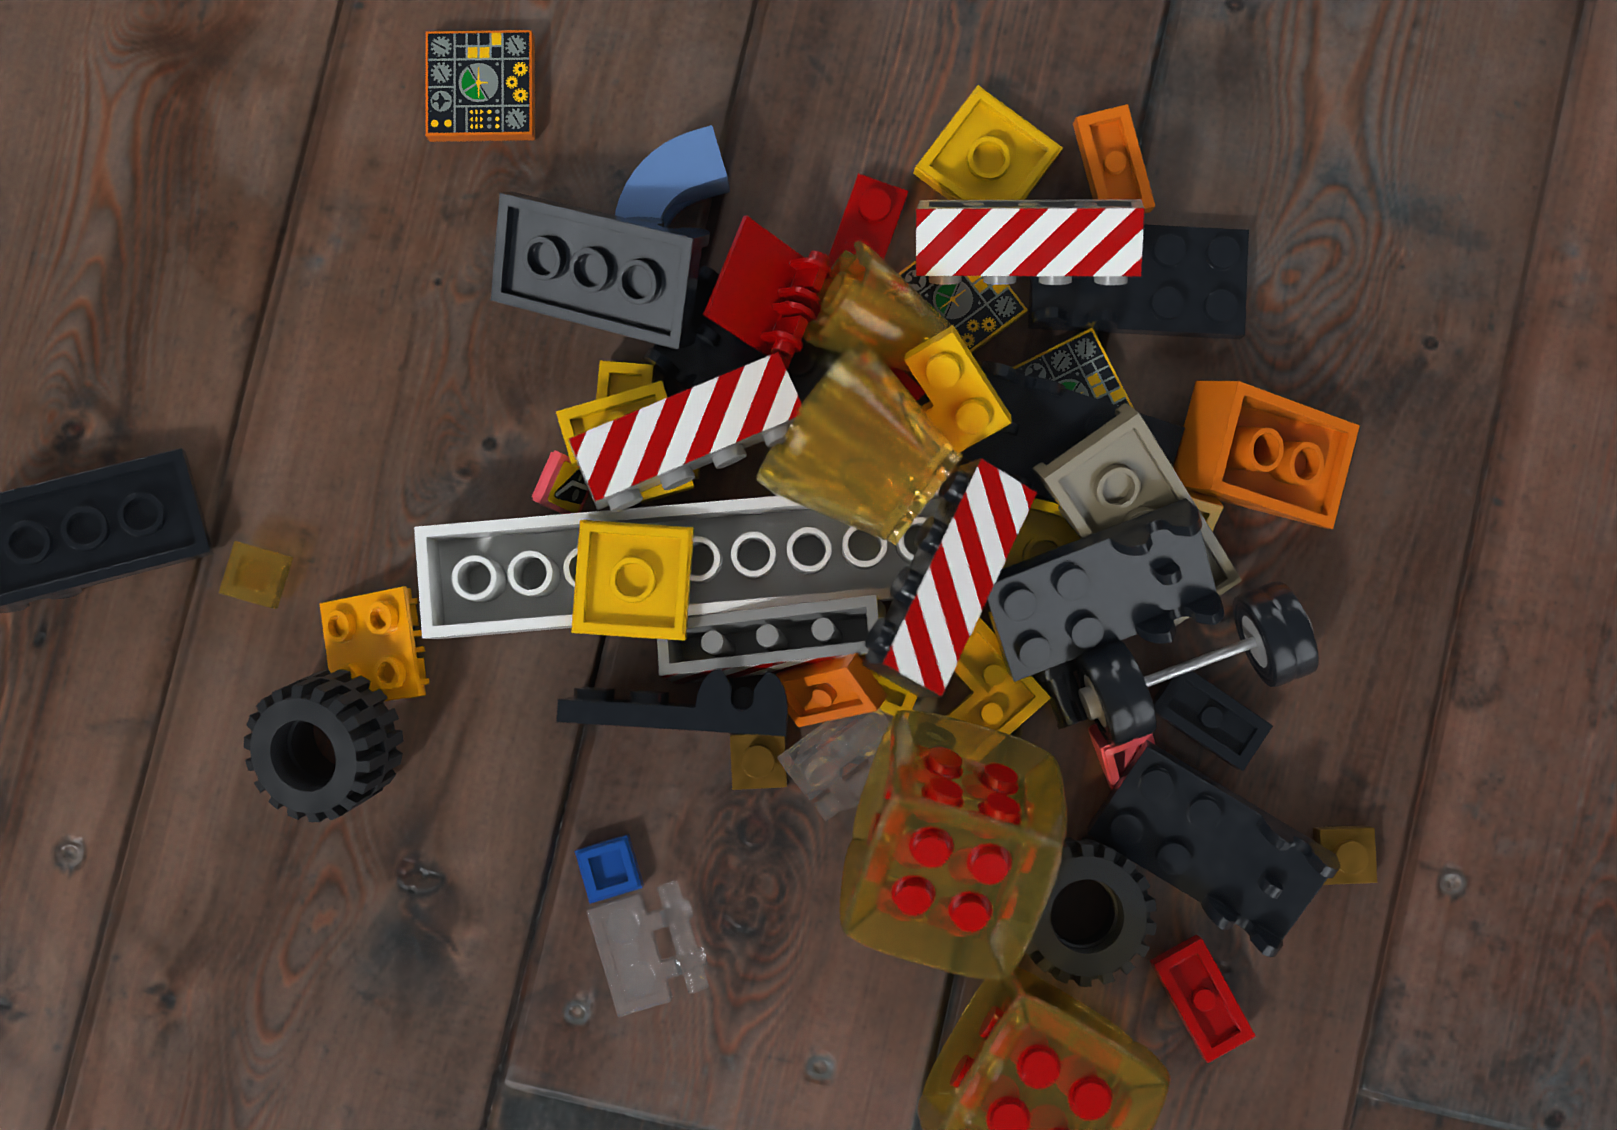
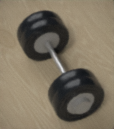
M1277 581L1239 594L1233 600V615L1240 639L1239 642L1143 677L1132 653L1122 641H1115L1099 649L1083 653L1076 658V666L1081 689H1078V694L1089 720L1094 719L1102 736L1112 747L1153 733L1157 727L1154 705L1148 687L1244 651L1258 676L1270 687L1281 686L1294 679L1312 674L1317 670L1319 664L1313 627L1307 613L1292 590L1283 582Z

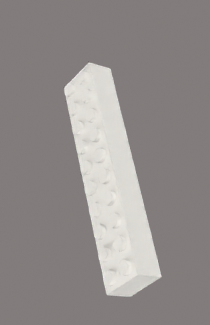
M942 482L629 508L618 512L606 510L414 527L422 638L447 639L572 628L580 520L693 527L694 540L688 617L877 595L881 601H891L894 598L890 596V590L895 578L904 567L910 566L918 547L914 545V541L920 527L926 519L934 516L942 500V497L938 495Z

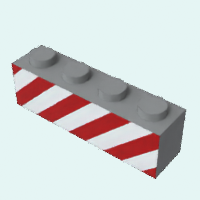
M1141 199L920 200L916 208V276H929L930 283L940 285L960 283L962 276H983L984 283L993 285L1016 283L1017 276H1039L1038 282L1047 285L1069 284L1072 282V276H1094V282L1101 285L1126 284L1128 276H1141L1144 205Z
M779 352L578 434L568 440L597 510L609 506L612 512H618L642 501L641 492L662 484L665 491L674 489L694 479L693 470L712 462L716 469L723 468L746 457L745 448L762 441H765L767 447H772L793 438L798 434L795 427L802 424L806 412Z
M877 595L690 616L688 617L686 641L657 639L659 676L675 684L702 682L710 672L716 669H722L727 679L765 675L766 672L774 674L858 653L864 661L869 651L865 647L866 638L875 622L881 617L885 618V605Z

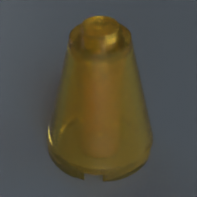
M857 241L854 243L856 254L854 255L845 250L831 267L832 273L830 278L825 279L821 291L816 293L820 298L819 305H821L817 320L807 324L803 337L809 343L821 348L912 373L904 361L905 353L952 326V324L870 246Z

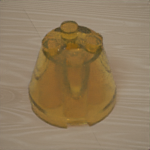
M860 341L853 351L848 349L799 408L798 411L800 413L783 437L786 441L783 445L777 442L762 464L756 480L777 496L884 541L887 539L896 546L963 456L954 450L953 445L883 359Z

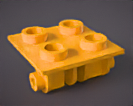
M403 586L319 603L330 673L340 669L350 671L351 679L360 675L371 681L369 689L372 692L381 689L388 697L385 701L426 695L425 685L430 684V680L426 678L424 658H417L416 655L417 653L425 652V646L415 647L414 638L422 636V630L413 631V627L419 626L416 604L419 603L418 598H412L411 588Z

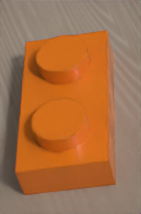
M1128 104L1077 116L1073 122V127L1092 198L1141 199L1144 205V214L1150 213L1155 208V202Z
M858 653L781 671L776 675L782 682L786 692L788 714L798 727L878 711L887 698V694L871 671L862 665L863 660Z

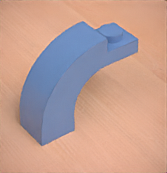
M712 125L679 135L652 151L638 165L626 182L616 207L615 216L623 218L663 219L664 227L668 228L673 218L685 207L695 202L730 192L727 173Z

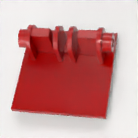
M743 216L703 315L766 357L779 352L786 369H788L794 352H800L803 347L801 339L807 324L811 323L814 319L815 314L811 309L819 306L820 298L817 294L821 291L825 279H829L832 273L831 268L828 266L830 258L819 251H811L808 257H803L749 216Z

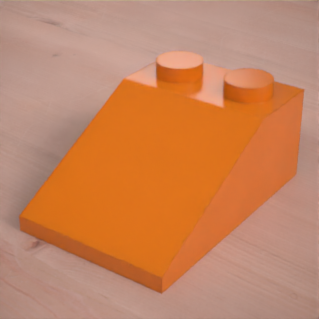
M1195 381L1184 424L1185 430L1173 469L1187 490L1218 498L1221 502L1322 528L1333 529L1360 425L1240 381Z

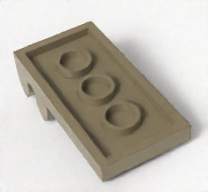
M1126 403L1115 410V418L1051 463L1045 465L1043 462H1040L1032 468L1036 477L1058 503V510L1080 538L1185 498L1196 506L1140 413ZM1200 513L1202 537L1216 591L1221 596L1240 583L1242 579ZM1185 616L1175 619V627L1189 617Z

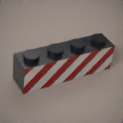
M982 458L958 467L956 466L945 476L938 492L942 500L934 516L926 519L915 537L914 545L918 547L910 566L904 567L899 572L891 586L890 596L894 599L885 618L881 617L875 622L866 638L865 647L869 651L862 665L918 697H940L943 695L1037 495V492Z

